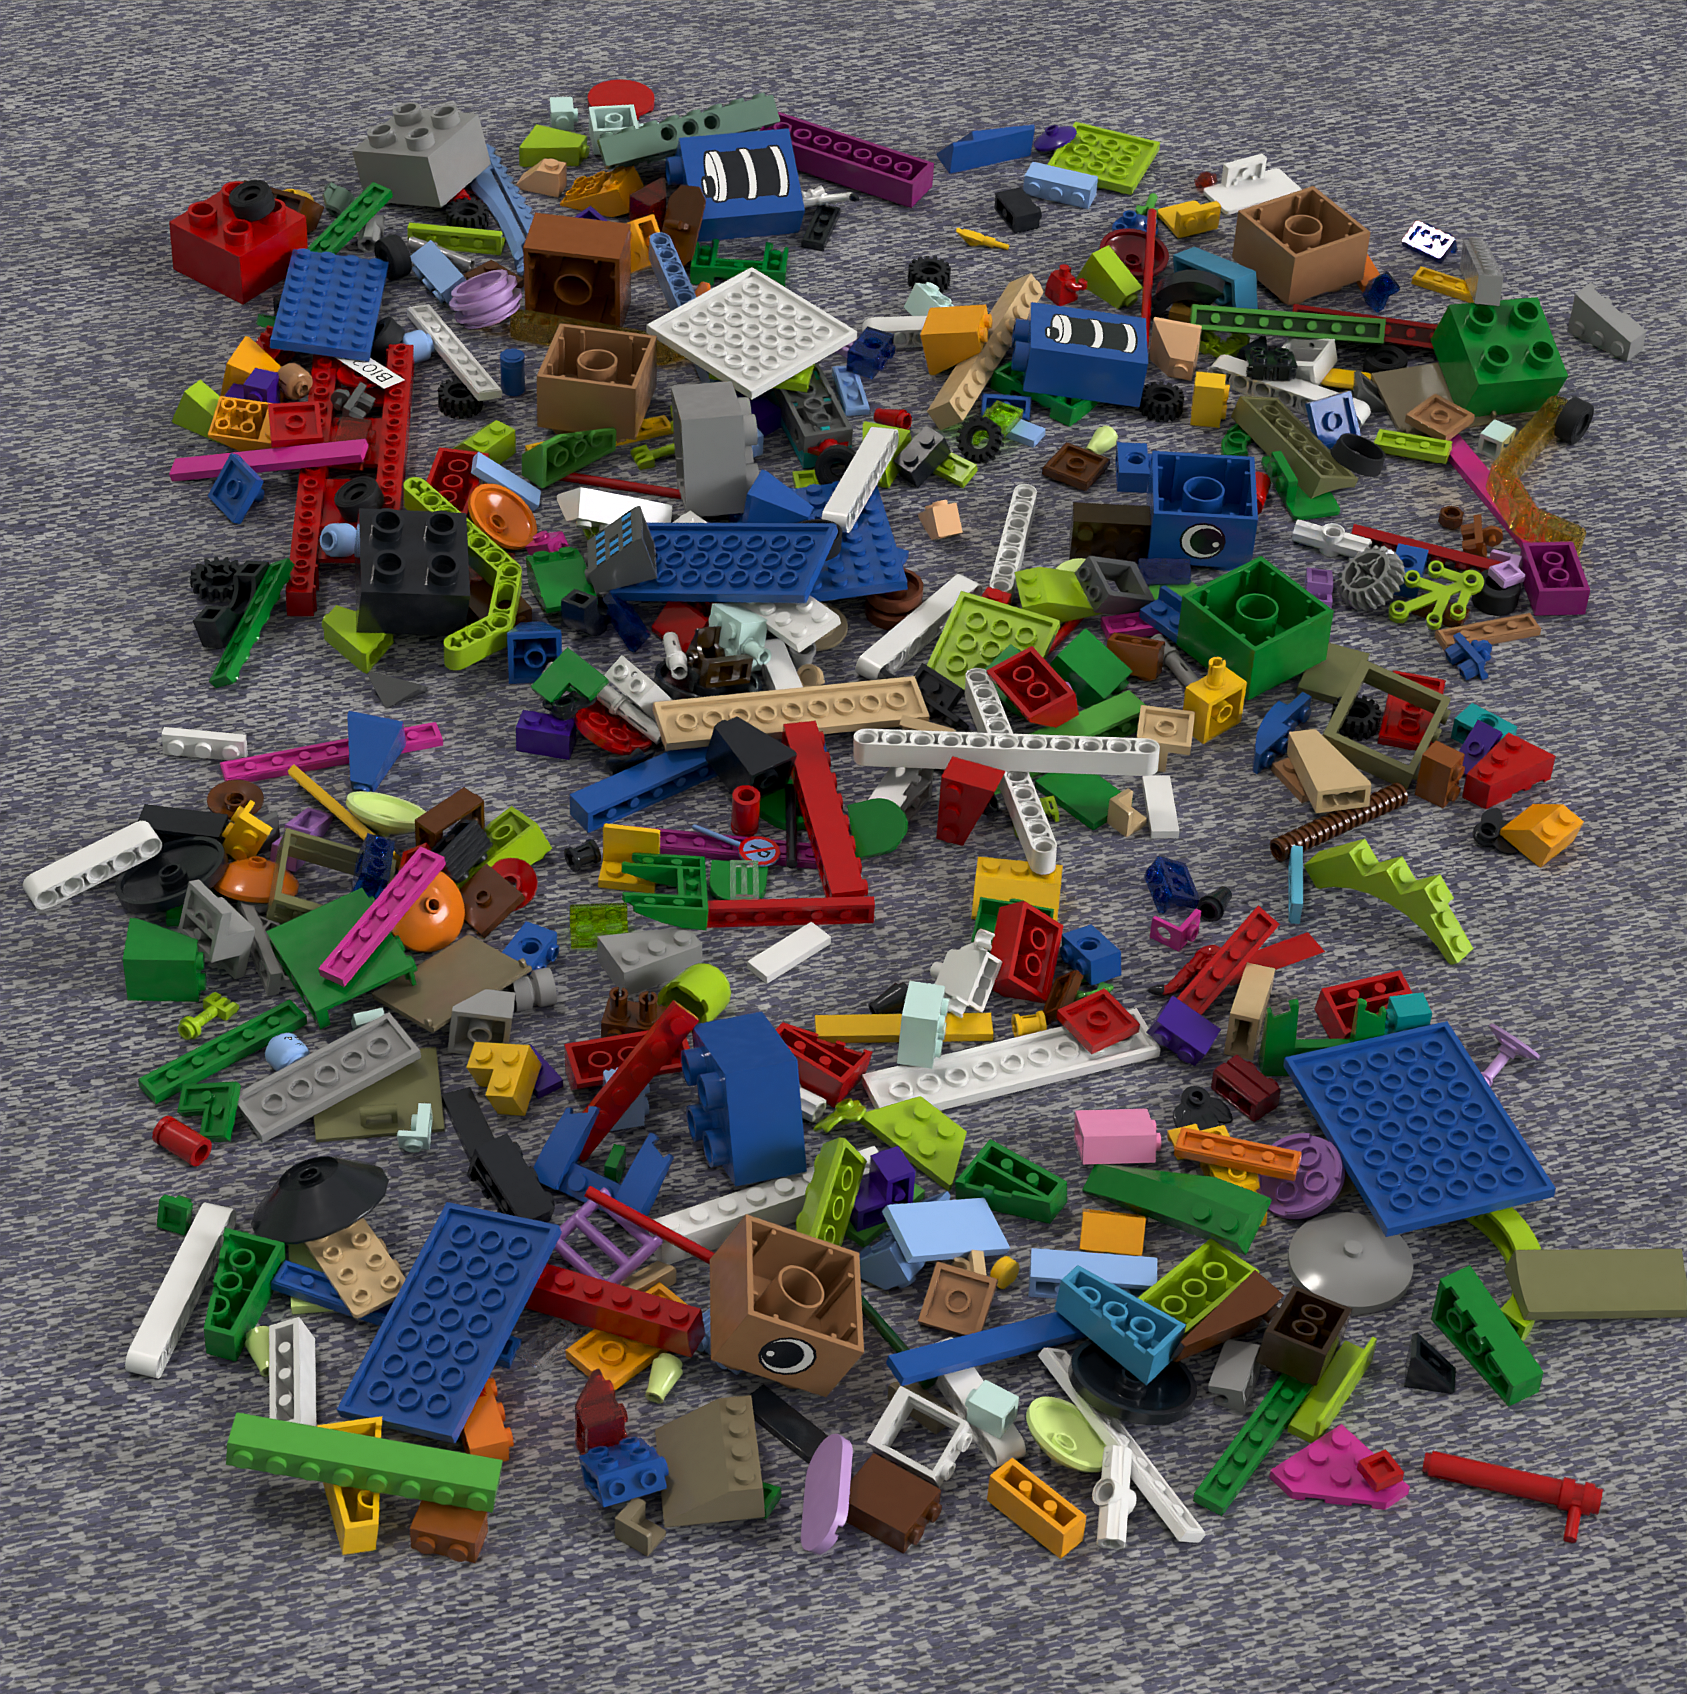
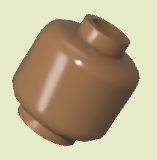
M288 363L278 370L280 391L288 398L299 400L309 393L313 384L312 376L302 366L296 363Z

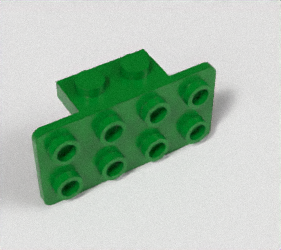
M1282 451L1272 452L1271 458L1269 456L1262 457L1261 464L1293 520H1307L1340 514V507L1331 491L1311 499L1298 486V479Z

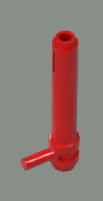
M1432 1451V1453L1425 1452L1422 1472L1428 1473L1429 1477L1556 1505L1559 1510L1568 1511L1563 1540L1570 1543H1576L1581 1515L1589 1516L1590 1513L1598 1515L1603 1489L1595 1487L1594 1483L1585 1482V1485L1575 1483L1576 1479L1568 1477L1557 1479L1438 1451Z

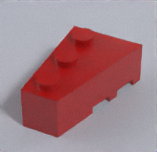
M1508 732L1467 773L1462 798L1483 809H1488L1511 798L1512 794L1520 790L1527 791L1535 783L1550 780L1556 756Z
M952 756L941 776L936 839L963 846L996 791L1005 771Z
M1401 970L1322 988L1314 1010L1329 1039H1350L1357 998L1367 1001L1366 1011L1378 1015L1381 1006L1387 1009L1389 996L1412 994V991Z
M784 1022L775 1029L797 1058L801 1088L826 1099L827 1104L833 1108L862 1080V1074H866L872 1051L864 1049L863 1053L846 1048L845 1042L837 1040L836 1044L819 1039V1034Z

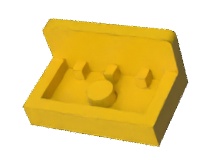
M252 800L249 801L245 808L242 806L238 807L221 835L225 838L222 844L225 852L235 860L256 856L273 829L250 814L255 805V802Z

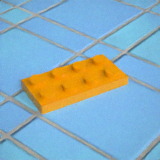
M660 1282L646 1291L649 1294L687 1304ZM593 1329L565 1350L566 1359L609 1395L651 1365L653 1360L658 1358L661 1353L668 1352L664 1349L597 1329Z

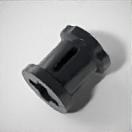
M593 839L586 840L585 844L576 848L568 847L564 850L566 863L573 872L580 870L581 866L588 863H599L601 861L599 847Z

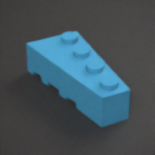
M1192 247L1173 255L1174 273L1183 270H1201L1212 273L1225 281L1223 293L1214 301L1218 306L1258 309L1256 271L1197 247Z
M1079 1265L1061 1280L1054 1309L1145 1385H1148L1172 1361L1171 1356L1183 1339L1186 1324Z

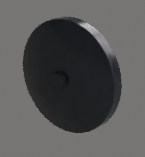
M666 660L660 662L655 668L654 683L673 700L760 692L762 690L761 680L752 671L749 683L704 688L699 685L700 675L694 672L688 665H686L688 669L687 676L679 680L672 676L671 670L666 665Z
M204 836L176 839L162 844L160 852L154 857L122 872L116 881L115 892L121 905L126 910L134 913L147 914L170 910L184 905L189 881L199 879L208 889H211L224 875L228 867V857L222 844L216 839Z
M1090 1339L1075 1349L1069 1364V1380L1079 1396L1097 1410L1126 1422L1142 1425L1174 1423L1190 1413L1196 1399V1380L1181 1361L1174 1362L1172 1360L1148 1385H1145Z

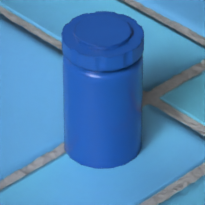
M515 348L506 349L500 353L502 393L507 396H518L525 391V354L523 351Z

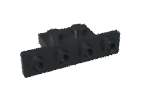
M922 663L913 676L916 678L928 712L934 716L941 713L945 716L943 721L954 729L961 726L967 730L969 725L951 713L964 695L965 690ZM881 668L879 671L886 679L898 678L884 668Z

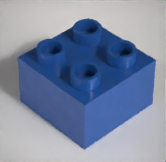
M761 1011L696 1024L692 1029L693 1048L681 1051V1065L687 1085L689 1087L697 1085L699 1103L686 1107L689 1132L694 1142L703 1140L704 1152L709 1166L712 1168L722 1165L735 1187L807 1172L798 1061L767 1017Z

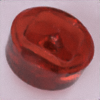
M1205 171L1200 173L1194 179L1196 188L1200 189L1215 185L1218 180L1216 173Z

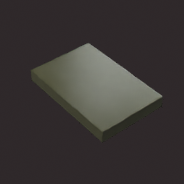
M1329 643L1326 660L1305 670L1297 687L1296 694L1300 695L1304 692L1312 696L1313 699L1333 704L1339 697L1343 696L1361 659L1369 661L1370 653Z

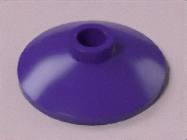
M1048 126L1045 132L1035 140L1034 148L1037 151H1051L1060 148L1076 137L1077 131L1073 126Z

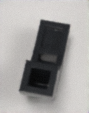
M1183 270L1166 276L1158 283L1156 294L1152 297L1151 319L1154 320V317H1159L1169 306L1180 300H1193L1202 305H1211L1223 293L1225 281L1212 273L1201 270Z
M573 589L561 599V614L564 623L570 628L592 636H599L605 633L608 621L621 611V601H612L610 597L600 593L594 596Z

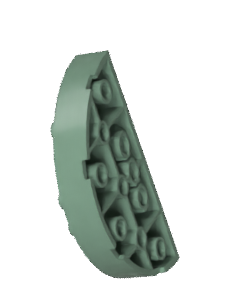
M765 92L753 95L752 100L744 102V99L740 98L730 101V104L725 105V107L722 106V103L708 107L709 109L704 110L702 113L700 109L687 112V115L682 116V118H679V115H673L665 118L659 124L657 120L644 123V126L639 127V129H636L635 126L621 129L622 131L616 135L613 134V131L600 135L597 143L604 168L614 170L620 166L626 168L634 165L636 167L639 166V163L647 161V164L666 160V157L676 156L678 140L683 137L760 131L762 126H765V128L773 126L780 122L773 94L766 96Z

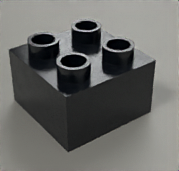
M359 508L354 547L356 632L449 636L465 628L470 601L466 513L441 510L432 512L394 510L390 508Z

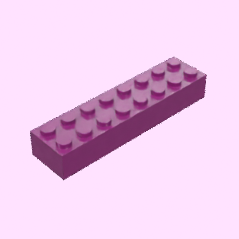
M778 112L780 122L768 128L762 126V129H760V131L789 128L797 170L912 208L933 186L934 163L781 112Z

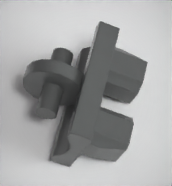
M360 382L352 395H350L348 390L337 389L332 393L331 403L335 409H340L343 412L336 425L344 428L346 423L349 422L358 428L361 426L366 414H369L376 398L364 393L367 385Z

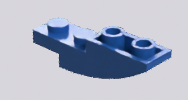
M1302 692L1288 705L1278 701L1268 711L1260 724L1256 736L1252 762L1254 773L1258 774L1265 767L1269 768L1279 754L1287 752L1289 732H1293L1301 722L1305 723L1311 715L1312 709L1310 704L1312 696Z

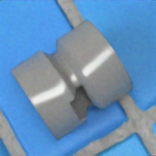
M549 967L532 970L531 975L527 976L526 974L508 986V992L515 993L514 1012L531 1010L534 1004L541 1008L556 1005L557 1003L555 981Z

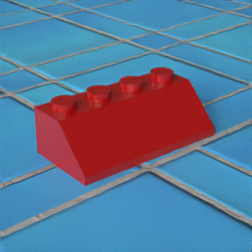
M649 1030L564 1044L565 1072L571 1090L602 1086L605 1069L610 1071L611 1068L614 1070L617 1067L619 1068ZM687 1038L682 1041L654 1077L683 1072L681 1051L690 1049Z

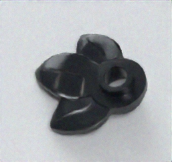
M571 691L566 696L554 700L553 706L543 700L542 705L544 709L551 711L552 716L560 720H568L573 718L574 714L579 710L593 705L597 700V696L590 702L584 696L581 697L576 691Z
M636 748L630 755L608 757L603 767L606 771H612V774L615 775L653 758L655 750L644 753L640 748Z
M1499 808L1486 810L1481 816V822L1473 829L1472 835L1474 840L1482 846L1493 847L1504 854L1519 853L1520 851L1499 834L1500 829L1510 821L1502 820L1503 817Z
M1190 1086L1183 1091L1181 1103L1174 1109L1173 1120L1176 1128L1197 1124L1199 1131L1217 1127L1218 1122L1231 1123L1232 1114L1222 1100L1210 1097L1209 1093L1202 1087ZM1192 1097H1196L1200 1101H1195Z

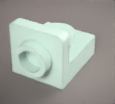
M418 1104V1113L412 1114L411 1131H397L399 1148H404V1150L413 1153L420 1152L422 1149L430 1150L433 1123L431 1104Z

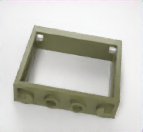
M1361 659L1322 736L1354 767L1389 783H1400L1407 790L1412 779L1416 781L1418 779L1422 754L1429 748L1430 743L1438 741L1442 729L1438 727L1440 723L1445 725L1452 710L1447 709L1451 698L1365 659ZM1363 683L1434 714L1409 765L1338 734Z
M286 828L277 849L266 919L283 924L323 906L322 904L282 893L288 856L378 882L377 898L394 878L396 860Z

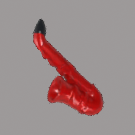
M1217 945L1203 946L1196 951L1195 956L1190 962L1185 964L1167 985L1152 986L1148 988V993L1164 996L1183 988L1184 984H1187L1189 979L1197 972L1199 973L1221 947Z

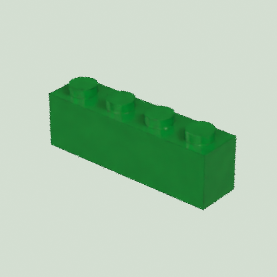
M225 1227L223 1246L219 1254V1265L213 1281V1293L210 1296L204 1324L206 1354L237 1362L245 1347L244 1343L247 1332L255 1328L274 1290H271V1282L283 1261L286 1260L285 1244L280 1241Z

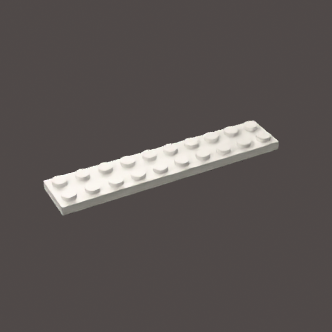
M689 511L672 523L707 522L692 511ZM809 596L807 603L737 602L767 619V630L798 653L841 624L840 618L836 613L812 596Z
M1136 1008L1127 1011L1140 1023L1139 1033L1092 1055L1064 1026L941 1055L940 1058L935 1057L932 1069L899 1065L862 1074V1085L875 1109L921 1096L938 1110H944L1160 1056L1161 1048L1153 1037L1146 1033L1148 1026Z

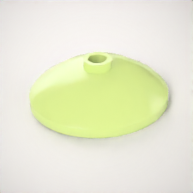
M352 792L348 794L346 799L349 811L365 826L374 829L373 832L384 837H388L390 834L403 835L415 832V819L426 813L425 810L411 802L381 793Z
M1055 1397L1035 1399L1027 1409L1026 1420L1032 1437L1042 1451L1052 1460L1067 1468L1086 1473L1102 1471L1103 1451L1106 1445L1077 1406Z

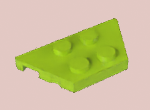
M921 1096L865 1112L859 1123L891 1148L899 1146L909 1162L947 1191L951 1190L967 1131Z

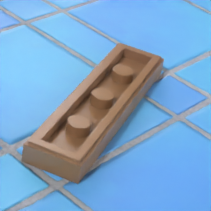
M1527 613L1435 631V639L1442 649L1445 650L1455 643L1453 635L1459 632L1470 644L1473 640H1487L1490 644H1497L1539 636L1541 628L1532 615Z

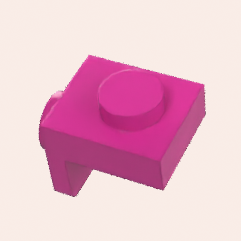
M542 531L533 536L534 540L526 546L529 555H533L538 551L550 553L570 546L562 531L551 533Z

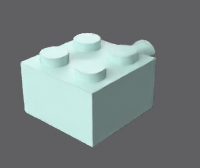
M634 105L589 107V134L594 155L600 154L597 140L600 139L601 134L613 131V134L616 135L622 131L621 129L635 126L636 129H639V127L644 126V123L637 121Z
M737 602L712 604L709 627L721 626L719 646L724 649L725 656L750 655L753 657L751 671H760L762 663L765 665L770 661L771 651L764 648L767 619Z
M914 981L909 982L901 1018L897 1064L932 1069L935 1057H941L947 1024L945 1023V1017L947 1016L949 999L944 998L945 986Z

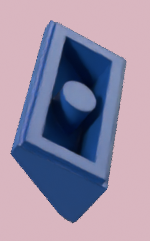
M982 393V417L997 418L1003 412L1016 418L1030 421L1031 397Z

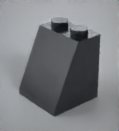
M736 716L728 721L722 720L714 726L705 759L731 794L737 787L749 785L758 789L761 799L785 788L789 782L797 753Z

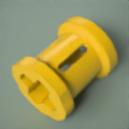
M1037 1011L1036 1014L1025 1016L1012 1014L1011 1025L1014 1037L1047 1030L1043 1011Z

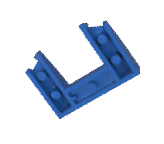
M589 1106L588 1113L574 1114L573 1108H566L533 1167L538 1175L539 1182L585 1203L589 1200L584 1197L589 1186L599 1191L604 1187L609 1191L610 1197L648 1217L674 1159L672 1154L663 1157L654 1144L660 1138L654 1133H649L622 1184L577 1164L600 1108Z

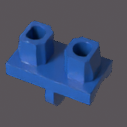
M1460 632L1453 635L1455 643L1444 650L1446 659L1452 665L1464 659V662L1457 665L1458 672L1465 681L1476 675L1481 680L1488 678L1484 665L1485 661L1491 659L1492 645L1487 640H1473L1470 644Z

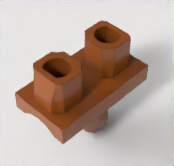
M1481 514L1473 515L1474 523L1461 525L1463 552L1488 558L1487 546L1494 547L1499 545L1503 540V532L1499 527L1492 525L1483 529Z

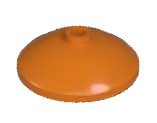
M488 483L476 487L470 494L468 509L472 522L498 546L506 549L520 550L526 548L534 540L533 536L537 534L535 517L528 505L513 491L501 485Z
M259 856L229 863L224 875L213 888L220 894L232 899L253 903H268L275 863ZM285 869L282 893L295 896L299 891V882L291 872Z
M440 871L392 929V935H398L404 947L416 952L429 953L445 948L456 939L463 926L465 908L462 895L453 880ZM429 901L434 903V910L430 909Z

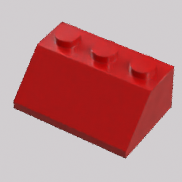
M1033 646L986 670L987 675L1031 723L1056 728L1079 715L1075 692Z
M1026 901L999 907L994 931L995 937H993L990 954L1001 960L1002 965L992 990L1004 997L1046 1004L1052 987L1064 925Z

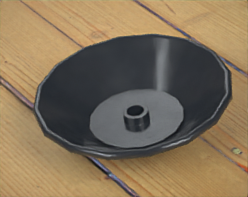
M319 1156L304 1160L286 1170L256 1207L251 1227L256 1236L280 1241L284 1244H300L325 1238L350 1227L368 1215L385 1197L389 1179L381 1167L364 1161L330 1156Z

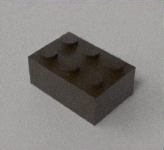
M1073 502L1069 536V560L1077 558L1086 559L1088 556L1131 561L1135 562L1136 565H1146L1151 530L1150 506Z
M1293 1285L1265 1331L1256 1362L1272 1371H1279L1292 1376L1302 1383L1317 1386L1344 1338L1352 1308Z

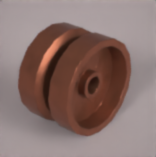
M903 568L908 590L866 595L865 615L868 621L881 629L891 630L922 604L924 586L920 576L911 570Z

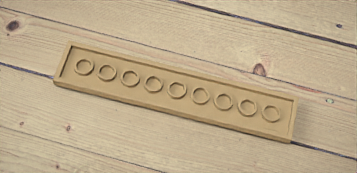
M915 676L654 702L652 709L665 751L709 746L714 726L722 720L728 721L736 716L774 739H782L783 724L816 720L819 731H823L824 734H832L861 729L900 727L902 715L924 721H929L930 717Z

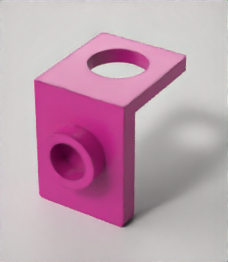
M1195 909L1180 927L1154 916L1151 923L1150 938L1179 952L1188 941L1193 942L1197 937L1201 911ZM1158 927L1167 929L1171 938L1166 939L1162 937L1158 932Z

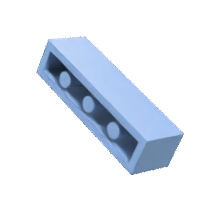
M1031 1249L1028 1297L1057 1299L1061 1280L1077 1265L1137 1298L1157 1282V1258Z

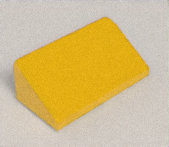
M1332 368L1321 384L1322 386L1353 390L1354 372L1356 371ZM1361 372L1362 374H1364L1367 378H1369V379L1371 380V374H1370V373Z

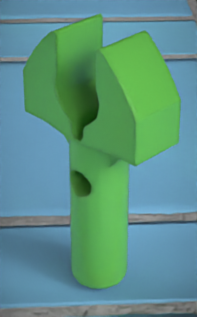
M1151 193L1145 206L1137 205L1136 214L1146 215L1148 210L1153 208L1157 211L1156 219H1158V209L1154 208L1158 198L1157 195Z

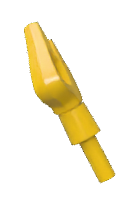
M956 229V233L970 246L985 245L990 248L995 246L1005 250L1009 249L1008 244L995 241L996 238L984 236L981 233L967 229Z

